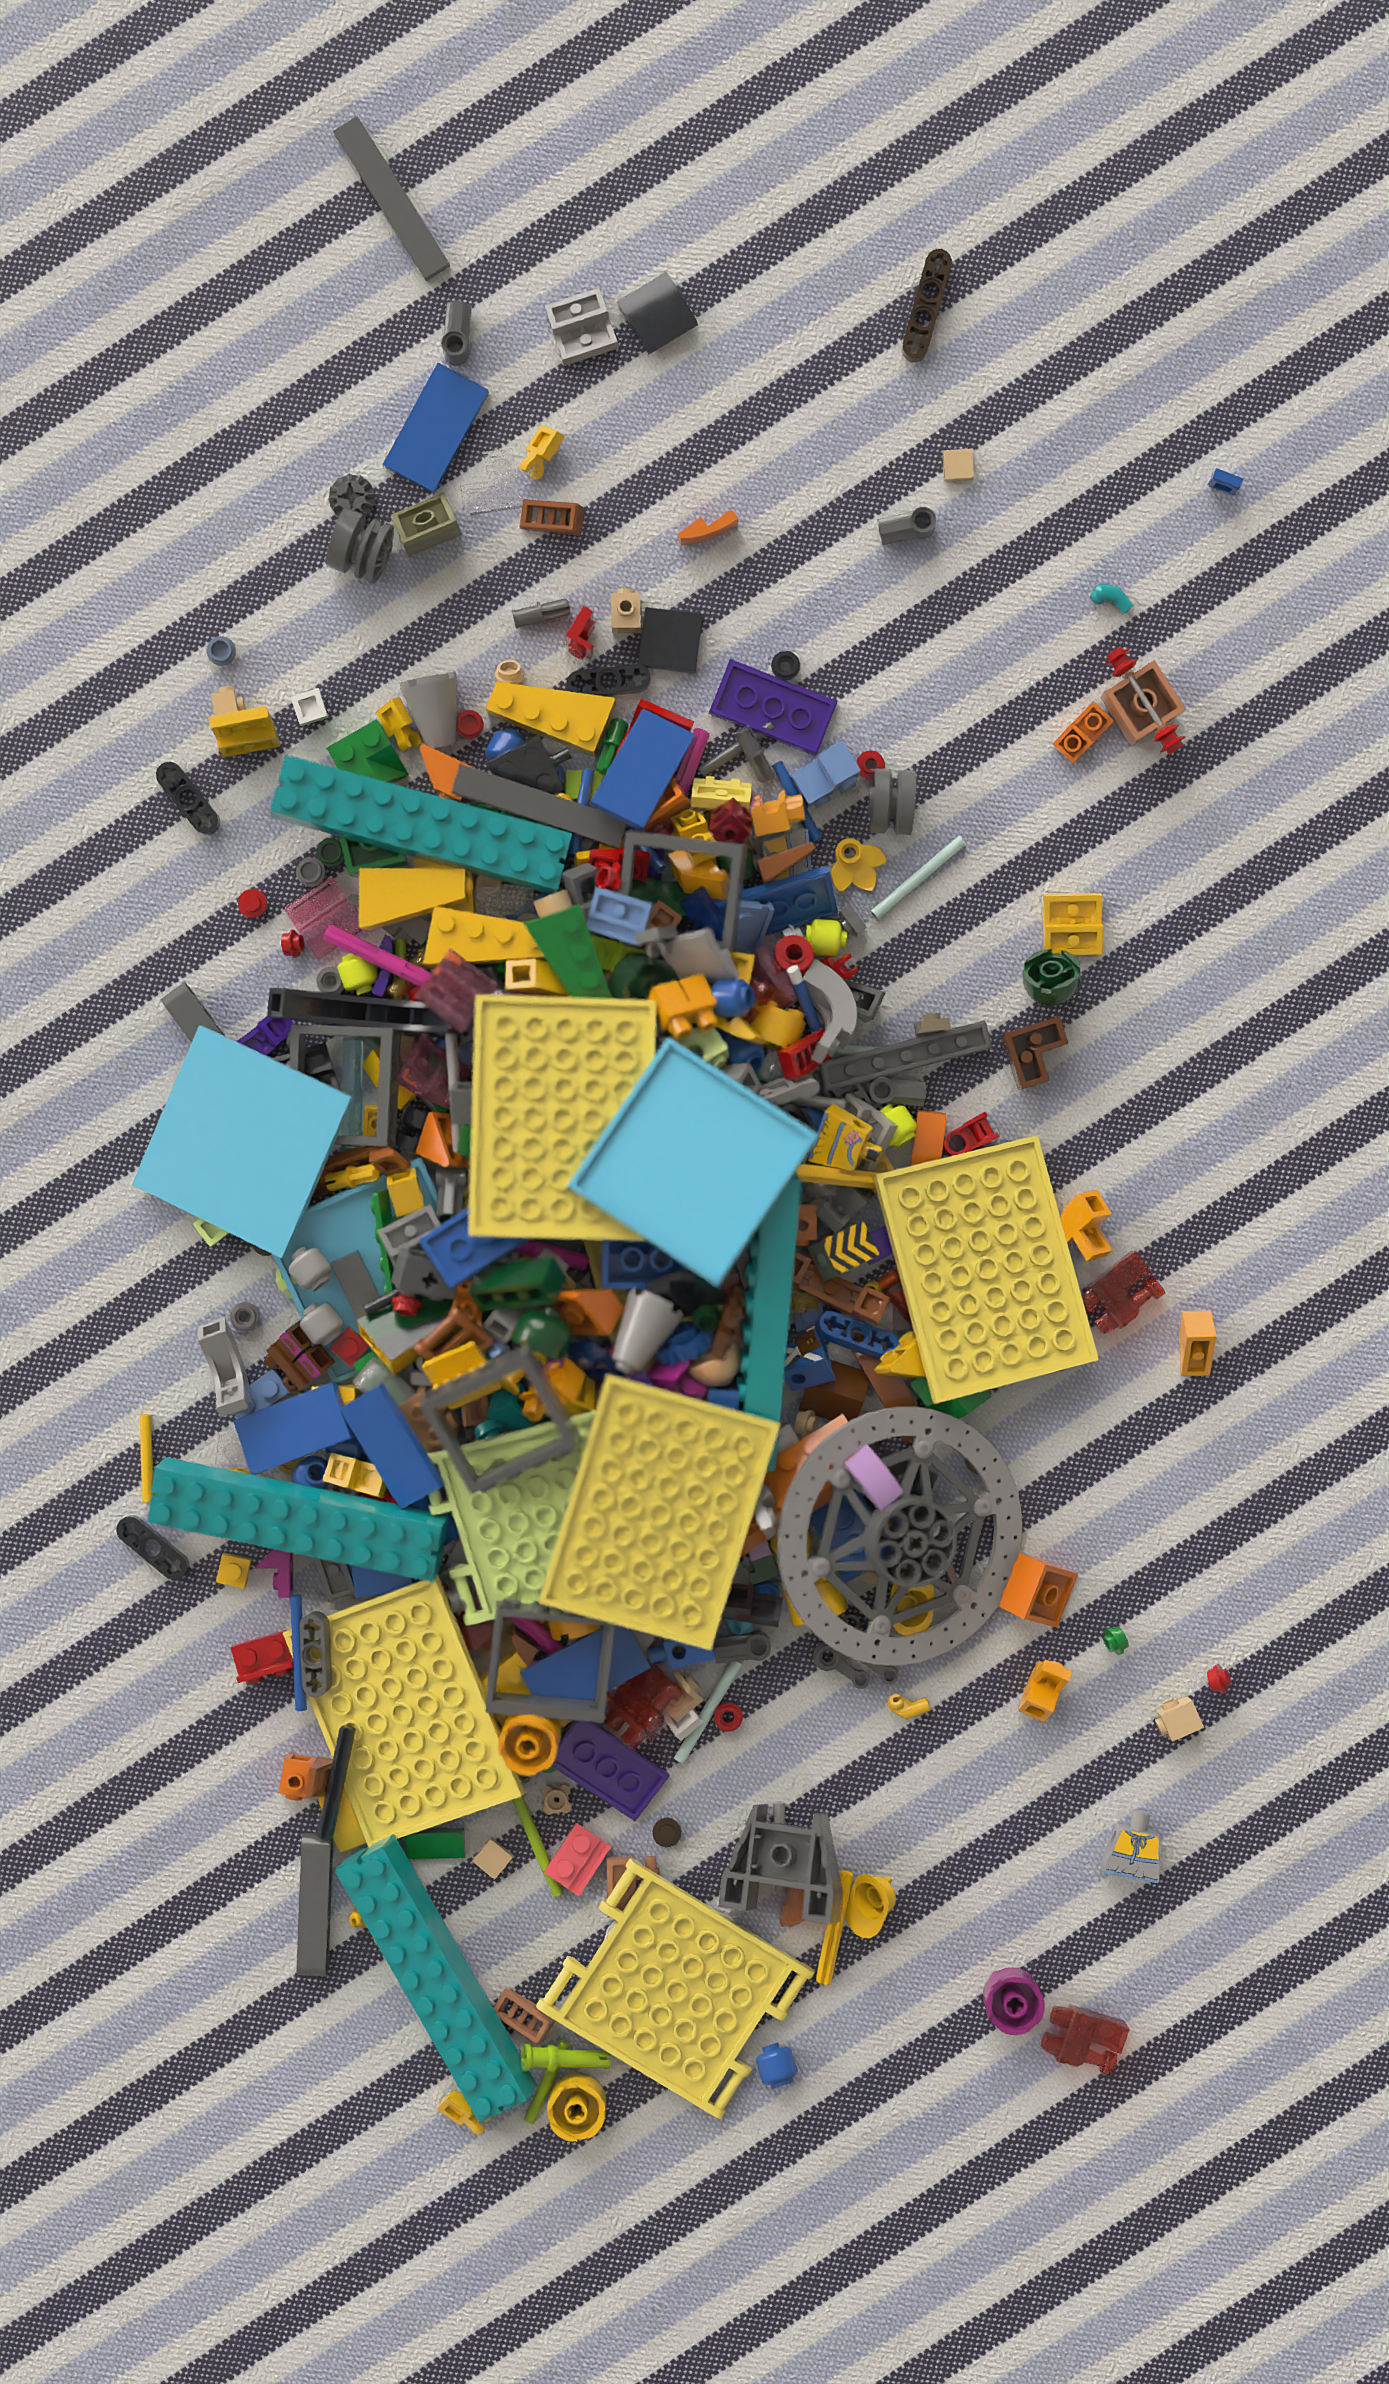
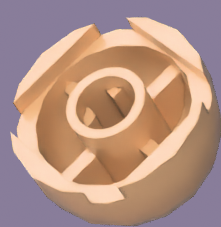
M735 1339L731 1349L725 1348L722 1359L710 1355L712 1348L706 1349L707 1353L697 1357L696 1360L690 1359L691 1362L685 1370L687 1374L705 1387H724L730 1384L740 1369L741 1351Z

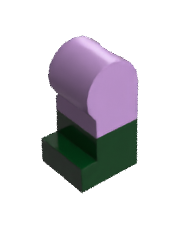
M768 1540L748 1552L755 1569L748 1572L751 1585L779 1576Z

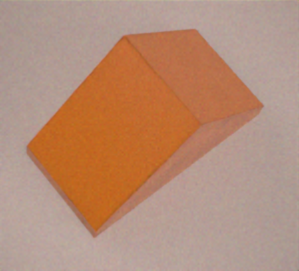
M440 1112L428 1113L416 1154L444 1167L466 1168L468 1165L465 1156L453 1152L451 1114Z

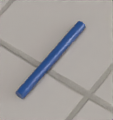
M294 1594L290 1595L295 1711H306L307 1697L302 1688L299 1624L303 1618L302 1595Z

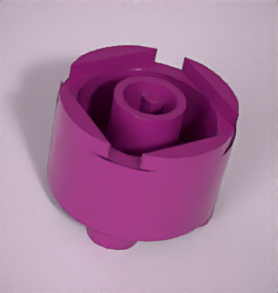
M1009 1967L994 1971L984 1986L983 2003L987 2015L1001 2032L1008 2035H1023L1042 2020L1045 2010L1044 1997L1034 1977L1025 1970ZM1017 1997L1018 2000L1014 2001V2005H1010L1009 2001H1012V1998Z

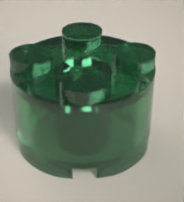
M630 952L616 964L607 985L613 999L648 1000L653 987L673 982L675 978L677 979L674 969L667 962L655 957H649L645 953Z

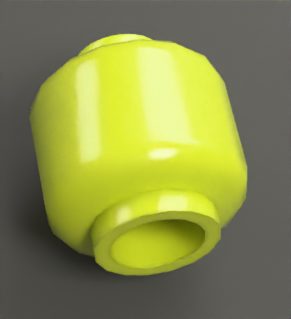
M814 919L811 925H806L805 939L812 945L814 956H832L835 958L839 954L840 948H846L847 931H842L841 924L837 920Z
M352 953L341 957L342 962L338 965L337 969L344 989L347 991L355 990L357 995L372 991V984L376 983L379 977L376 965Z
M889 1104L879 1111L898 1126L888 1144L889 1147L895 1145L898 1149L916 1137L914 1132L917 1129V1123L905 1106L893 1107L892 1104Z

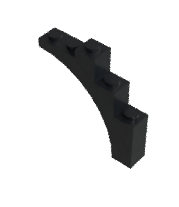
M269 988L267 1017L323 1025L394 1028L401 1030V1032L416 1034H456L459 1023V1004L378 999L289 988Z

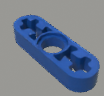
M833 1311L822 1314L815 1326L816 1332L823 1340L880 1360L886 1352L895 1349L899 1345L898 1339L891 1332ZM828 1321L832 1322L833 1331L828 1330V1325L826 1324ZM843 1326L847 1327L843 1333V1336H841L840 1334L843 1331L841 1329L843 1328ZM859 1330L864 1335V1341L860 1343L855 1342L850 1336V1331ZM872 1336H873L874 1338H873V1340L871 1341V1342H873V1343H872L871 1346H868V1343L870 1342V1340H871V1338H872ZM882 1341L886 1342L887 1351L882 1350V1345L880 1344Z

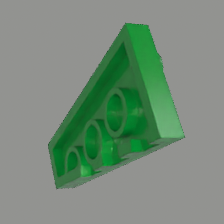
M580 904L523 923L571 998L612 999Z

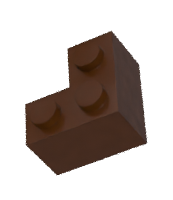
M1060 1016L1000 1035L1018 1090L1050 1081L1041 1053L1069 1044Z

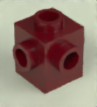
M734 797L725 804L718 806L712 812L710 834L715 841L744 844L750 838L752 816Z

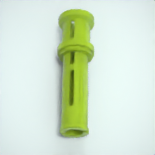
M524 2044L521 2052V2066L523 2071H529L530 2068H545L548 2072H553L557 2067L609 2069L611 2060L600 2059H607V2057H611V2054L602 2050L557 2049L554 2045L531 2047L530 2044Z

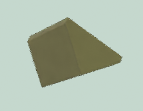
M445 493L391 514L408 557L462 535Z

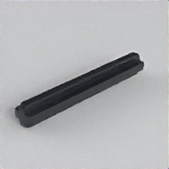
M341 1726L337 1737L317 1832L318 1838L331 1840L334 1836L356 1731L351 1726Z

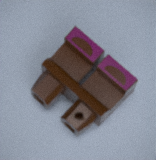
M301 1320L281 1334L279 1339L266 1350L268 1355L264 1359L265 1364L271 1370L275 1371L280 1367L287 1376L282 1379L283 1385L289 1392L296 1389L301 1390L335 1363V1360L321 1344L314 1345L302 1354L313 1343L301 1329Z

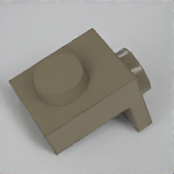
M940 1013L923 1015V1021L914 1022L916 1038L951 1029L949 1017L940 1018Z

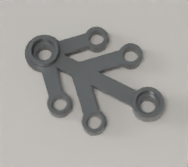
M854 1613L846 1614L842 1621L846 1623L848 1618H855L857 1623L853 1628L858 1629L860 1626L858 1616ZM869 1624L866 1626L863 1632H866L868 1630ZM824 1642L816 1646L813 1652V1660L819 1669L824 1671L836 1669L850 1679L858 1689H864L869 1685L870 1679L865 1671H856L844 1661L845 1659H851V1657L840 1653ZM823 1652H832V1659L829 1661L822 1658ZM860 1661L880 1675L884 1683L893 1684L897 1681L898 1672L895 1667ZM887 1670H892L895 1673L894 1677L890 1680L884 1678V1673ZM858 1675H864L866 1681L863 1684H857L855 1678Z

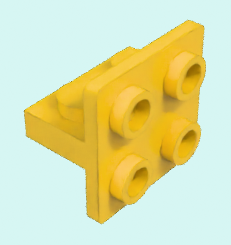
M471 1342L423 1363L422 1370L433 1384L434 1389L488 1362L476 1344ZM497 1380L438 1409L441 1410L449 1407L452 1410L501 1388V1381Z

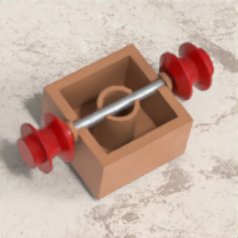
M1119 647L1106 656L1109 661L1104 665H1112L1115 670L1111 676H1123L1124 680L1106 690L1100 698L1131 746L1154 731H1159L1155 734L1153 742H1161L1163 748L1160 753L1167 751L1168 755L1184 746L1181 740L1185 736L1178 737L1175 731L1178 725H1166L1181 715L1186 709L1155 660L1134 673L1132 669L1135 668L1137 659L1130 660L1127 654L1130 648L1123 650L1122 647Z

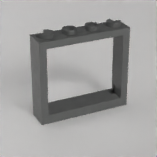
M626 831L620 894L630 897L632 894L637 845L732 857L723 942L716 941L720 951L727 949L729 953L735 952L748 845ZM623 941V944H624V945L638 946V945H635V944H632V943Z
M291 1025V1031L287 1036L290 1061H287L286 1065L304 1073L306 1035L381 1038L376 1137L338 1135L334 1145L396 1147L401 1030L374 1027Z
M529 1343L423 1393L419 1404L471 1495L478 1491L482 1493L494 1488L498 1482L506 1478L507 1480H513L520 1476L523 1470L532 1466L534 1468L541 1467L549 1461V1458L557 1454L561 1456L572 1452L578 1443L579 1432ZM524 1368L561 1436L477 1475L438 1408Z
M514 1598L496 1601L485 1712L603 1722L615 1624L540 1604L539 1601H534L533 1604L521 1603L520 1600ZM504 1616L603 1625L595 1700L496 1692Z

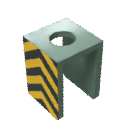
M864 1222L855 1224L808 1247L823 1282L879 1255Z

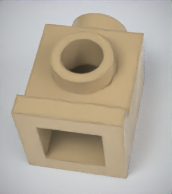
M235 686L218 688V693L211 694L215 716L246 710L243 696H238Z

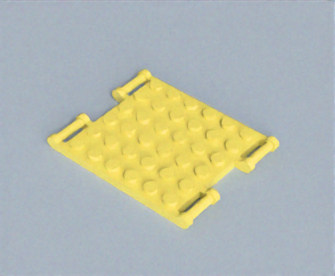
M630 1858L625 1865L627 1869L607 1900L604 1899L599 1906L603 1913L616 1920L614 1926L587 1967L571 1956L566 1957L563 1962L564 1968L546 1996L540 1998L536 2007L542 2013L718 2119H722L726 2112V2105L744 2077L748 2078L753 2070L744 2061L736 2059L740 2050L765 2012L780 2021L785 2020L788 2015V2008L806 1980H810L815 1971L807 1964L799 1962L649 1870L639 1861ZM638 1875L643 1878L642 1882L624 1910L618 1909L616 1907L635 1876ZM792 1970L796 1972V1976L778 2004L772 2003V2000ZM574 1973L580 1979L559 2009L554 2006V2003ZM728 2069H732L734 2073L716 2101H710V2097Z

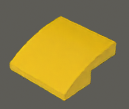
M267 706L209 717L210 728L216 736L218 749L224 758L280 747V741Z
M1043 894L1044 950L1052 949V953L1061 954V950L1072 955H1103L1102 894Z

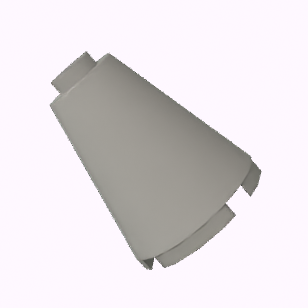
M456 671L399 682L402 694L425 744L440 752L451 751V745L456 744Z
M632 1288L628 1293L612 1360L616 1363L615 1368L628 1375H631L632 1372L638 1373L684 1316L680 1310L677 1314L671 1311L673 1304L644 1290L641 1295L635 1294V1288Z

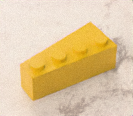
M496 682L486 706V711L490 716L596 757L617 703L616 698Z
M434 906L423 962L427 968L475 964L487 965L530 959L547 961L522 922Z

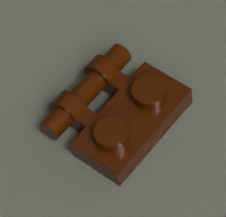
M735 1286L728 1294L721 1312L719 1325L716 1328L711 1356L722 1359L725 1348H732L736 1335L735 1330L738 1322L742 1319V1307L746 1300L742 1286Z

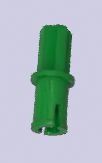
M613 718L611 720L606 738L601 741L600 746L602 750L596 764V770L602 775L607 773L615 759L617 749L628 729V723L622 719Z

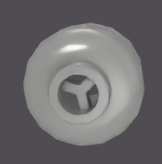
M302 1247L291 1256L293 1262L288 1270L303 1290L312 1289L314 1292L331 1280L332 1266L320 1249L311 1248L307 1250L305 1247Z
M315 1302L302 1312L305 1317L301 1320L300 1327L314 1345L322 1343L325 1347L343 1333L341 1328L344 1322L330 1303H324L319 1306Z

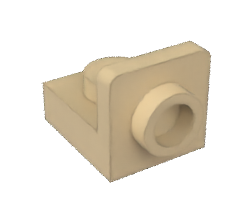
M677 1670L674 1675L678 1682L665 1692L659 1700L670 1716L676 1722H679L704 1699L697 1691L700 1685L690 1674L685 1676Z

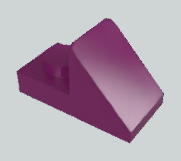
M687 1360L684 1364L678 1361L675 1365H671L670 1362L662 1365L661 1361L655 1362L646 1374L655 1388L700 1401L708 1391V1388L685 1373L686 1368L691 1362L690 1360Z
M273 1549L255 1569H278V1572L273 1574V1590H278V1598H290V1595L294 1594L293 1553Z

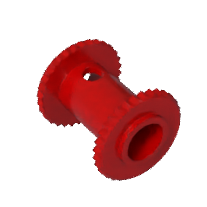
M793 934L781 938L776 943L773 954L775 957H773L770 964L774 980L783 985V987L791 988L793 985L787 969L794 965L798 966L803 978L806 974L805 970L809 968L814 958V949L810 942L802 936Z

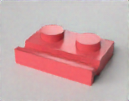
M575 1823L544 1870V1873L580 1896L611 1846L578 1823Z

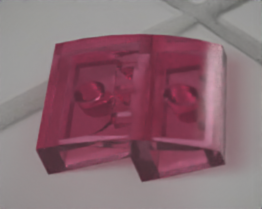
M332 876L284 907L289 918L318 960L337 948V946L324 940V934L329 925H334L352 935H357L363 931L359 928V915Z
M767 946L756 949L751 954L755 955L750 981L761 998L772 1000L778 1004L777 1008L785 1010L796 999L788 972L784 971L776 974Z
M450 948L414 997L462 1033L475 1016L476 995H490L497 984Z
M421 1033L415 1037L395 1082L432 1103L450 1109L446 1049H443ZM458 1052L460 1082H464L473 1062Z

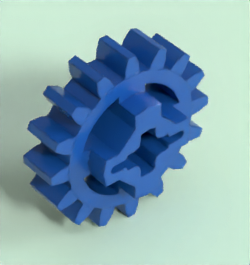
M682 1321L653 1354L655 1361H661L662 1365L668 1362L671 1365H675L678 1361L684 1364L687 1360H696L697 1357L707 1353L706 1349L712 1348V1342L714 1341L712 1330L702 1331L697 1328L695 1323Z

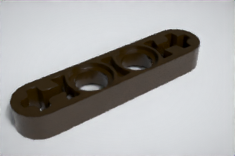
M943 249L932 250L925 261L902 344L903 357L910 362L916 363L923 360L929 348L952 264L950 254ZM941 258L943 259L942 264L945 266L940 267L937 278L932 277L935 266L931 262ZM926 285H934L938 289L939 294L934 299H928L923 295L922 289ZM918 313L928 314L931 318V323L926 327L918 326L914 320ZM917 333L921 335L919 348L923 350H918L916 354L911 353V348L907 345L913 344Z

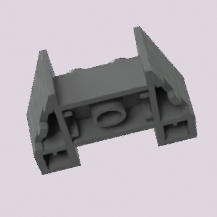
M768 1804L753 1805L745 1823L746 1827L733 1850L734 1854L730 1863L723 1872L718 1906L744 1911L756 1909L759 1883L805 1890L802 1920L826 1924L840 1922L843 1889L828 1813H813L812 1828L766 1821Z

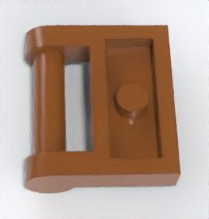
M455 1305L449 1310L450 1315L424 1340L419 1339L414 1344V1348L424 1359L430 1361L471 1342H474L480 1352L483 1353L494 1340L493 1336L467 1316L462 1308ZM457 1323L463 1328L437 1353L432 1349Z

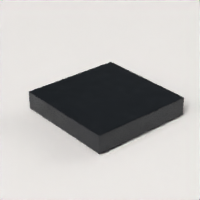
M645 607L638 664L647 668L696 674L703 614Z

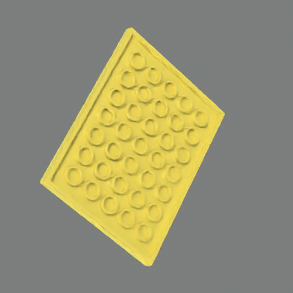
M476 995L469 1236L648 1241L569 1189L567 1185L655 1057L656 1001Z
M1038 1135L873 1176L933 1404L1099 1360Z
M607 1374L539 1603L711 1650L780 1424Z
M438 1574L433 1582L421 1580L326 1615L330 1627L332 1685L329 1691L317 1698L308 1696L332 1758L340 1727L343 1725L351 1726L356 1730L344 1787L368 1848L392 1834L398 1839L521 1797L525 1793L518 1774L511 1771L505 1765L506 1762L498 1752V1741L501 1731L494 1714L485 1712V1691L455 1616L451 1611V1606ZM314 1620L309 1623V1626L314 1627L315 1631L320 1628L319 1625L314 1623ZM288 1629L283 1632V1635L293 1658L292 1630ZM311 1647L309 1650L311 1659L320 1662L322 1659L321 1651L317 1647ZM316 1676V1678L312 1680V1683L317 1684L318 1689L322 1686V1682H318Z

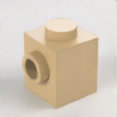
M621 588L617 590V593H611L612 634L641 633L640 593H635L634 589Z
M1188 1696L1179 1700L1176 1697L1168 1699L1161 1703V1708L1156 1710L1159 1716L1155 1720L1161 1735L1167 1734L1172 1742L1204 1728L1194 1703Z

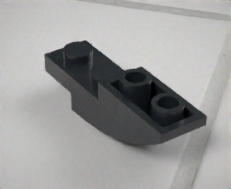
M731 1583L721 1618L778 1628L783 1597L755 1593L754 1585Z

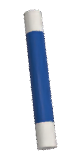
M798 966L789 967L787 969L788 975L805 1014L810 1031L814 1033L822 1029Z

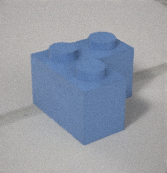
M842 740L818 754L815 761L792 773L791 779L799 794H802V799L807 808L815 805L817 809L831 800L830 795L839 790L843 794L855 787L861 770Z

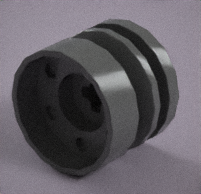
M345 508L335 524L329 541L326 566L346 573L355 563V577L361 579L366 573V581L374 584L389 561L393 547L394 526L386 522L381 527L380 520L375 518L368 528L365 529V515Z

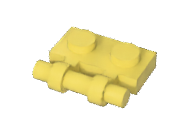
M706 776L705 779L694 778L691 807H698L701 810L708 811L716 809L734 797L749 811L752 783L740 782V779L732 778L731 781L714 780V776Z

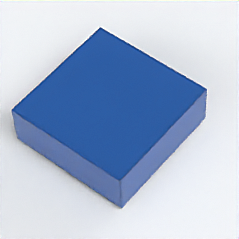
M1216 468L1209 479L1208 485L1227 494L1235 495L1244 478Z

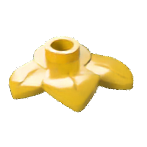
M853 838L842 840L836 847L835 856L837 861L831 869L833 884L840 892L844 891L851 883L862 890L872 891L876 884L874 868L886 862L884 854L874 845H862ZM845 849H853L855 856L853 858L845 857Z

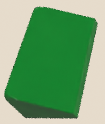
M465 1828L424 1829L405 1836L408 1859L465 1858Z

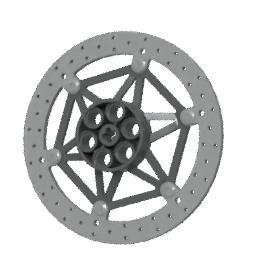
M920 1407L886 1408L853 1419L826 1437L811 1452L801 1465L786 1494L778 1526L777 1551L779 1569L787 1596L803 1623L818 1638L833 1649L853 1659L871 1664L891 1666L919 1663L942 1655L960 1645L977 1632L999 1606L1002 1592L1008 1583L1013 1564L1017 1560L1021 1549L1022 1513L1019 1495L1013 1477L999 1452L982 1434L962 1420L943 1412ZM914 1436L912 1447L880 1458L885 1467L910 1459L900 1485L904 1492L883 1511L876 1508L869 1515L853 1489H856L865 1494L861 1490L863 1487L844 1467L843 1461L862 1449L866 1444L869 1445L890 1437ZM936 1441L949 1445L969 1461L987 1489L985 1494L977 1496L933 1453ZM929 1463L967 1499L966 1502L938 1506L933 1503ZM918 1467L920 1470L922 1496L910 1495ZM829 1481L834 1487L817 1556L807 1559L806 1544L810 1515L819 1492L825 1482ZM845 1495L866 1528L864 1534L829 1552L841 1499ZM920 1506V1514L914 1518V1511ZM966 1512L955 1524H953V1521L949 1515ZM993 1514L994 1534L991 1555L982 1579L973 1591L968 1587V1582L984 1517ZM894 1516L893 1525L887 1528V1521ZM972 1521L960 1575L957 1577L951 1564L956 1552L957 1534ZM940 1525L939 1533L933 1537L934 1529ZM887 1545V1552L880 1557L882 1547ZM864 1547L867 1557L866 1561L835 1562ZM933 1554L932 1562L926 1566L927 1558ZM907 1564L905 1573L900 1575L901 1567ZM875 1570L878 1573L874 1609H871L835 1575V1572ZM946 1573L950 1583L939 1578ZM823 1577L826 1578L870 1620L868 1630L863 1632L853 1628L836 1616L821 1598L814 1581ZM891 1581L899 1585V1588L885 1606L888 1582ZM932 1584L945 1592L943 1595L893 1613L909 1588H918ZM951 1602H955L959 1607L947 1619L929 1629L904 1636H889L891 1625Z

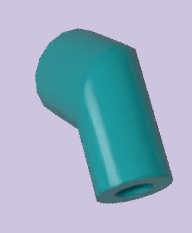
M1099 584L1095 586V590L1090 594L1091 600L1095 604L1099 605L1104 601L1113 602L1122 615L1134 606L1121 588L1115 585Z

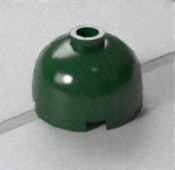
M1052 949L1036 952L1026 959L1024 969L1022 970L1023 985L1026 992L1034 1001L1042 1005L1056 1006L1066 1003L1073 998L1080 986V963L1074 955L1067 951L1061 950V954L1052 953Z
M545 1305L544 1309L534 1308L524 1312L515 1323L510 1336L519 1345H521L522 1340L526 1341L527 1344L529 1343L533 1352L559 1359L560 1356L565 1359L571 1345L572 1333L568 1322L560 1317L562 1312L557 1308Z

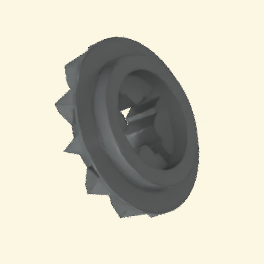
M349 473L346 476L337 478L336 482L330 487L328 500L331 509L338 517L345 508L362 513L366 517L373 509L375 493L372 485L361 475ZM349 486L352 487L355 494H360L359 498H355L353 508L347 499H343L349 493Z

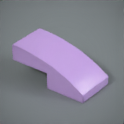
M867 1444L844 1463V1467L863 1487L861 1490L880 1511H883L904 1492L889 1470Z

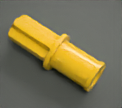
M372 1164L359 1167L351 1165L346 1170L327 1173L325 1182L333 1180L336 1182L328 1184L326 1187L330 1191L346 1187L355 1188L360 1184L377 1181L380 1178L379 1174L381 1171Z

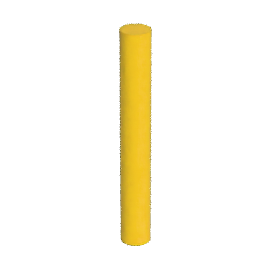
M151 1414L140 1415L142 1502H150L151 1497L154 1495L152 1493Z

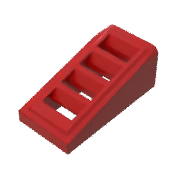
M819 1029L777 1051L785 1079H798L820 1065L811 1059L810 1045H812L813 1051H815L818 1046L816 1041L820 1042L825 1034L824 1029ZM803 1050H805L807 1061L805 1060ZM795 1055H798V1058H799V1061H800V1064H799V1065H798V1062H797V1059H796V1056H795ZM826 1055L823 1062L831 1058V1056Z

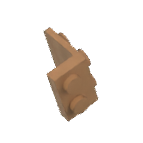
M420 1385L416 1394L398 1405L426 1453H434L443 1448V1445L419 1405L423 1393L432 1390L433 1386ZM445 1407L440 1412L453 1435L457 1438L461 1429L460 1419L453 1410L450 1411L448 1407Z

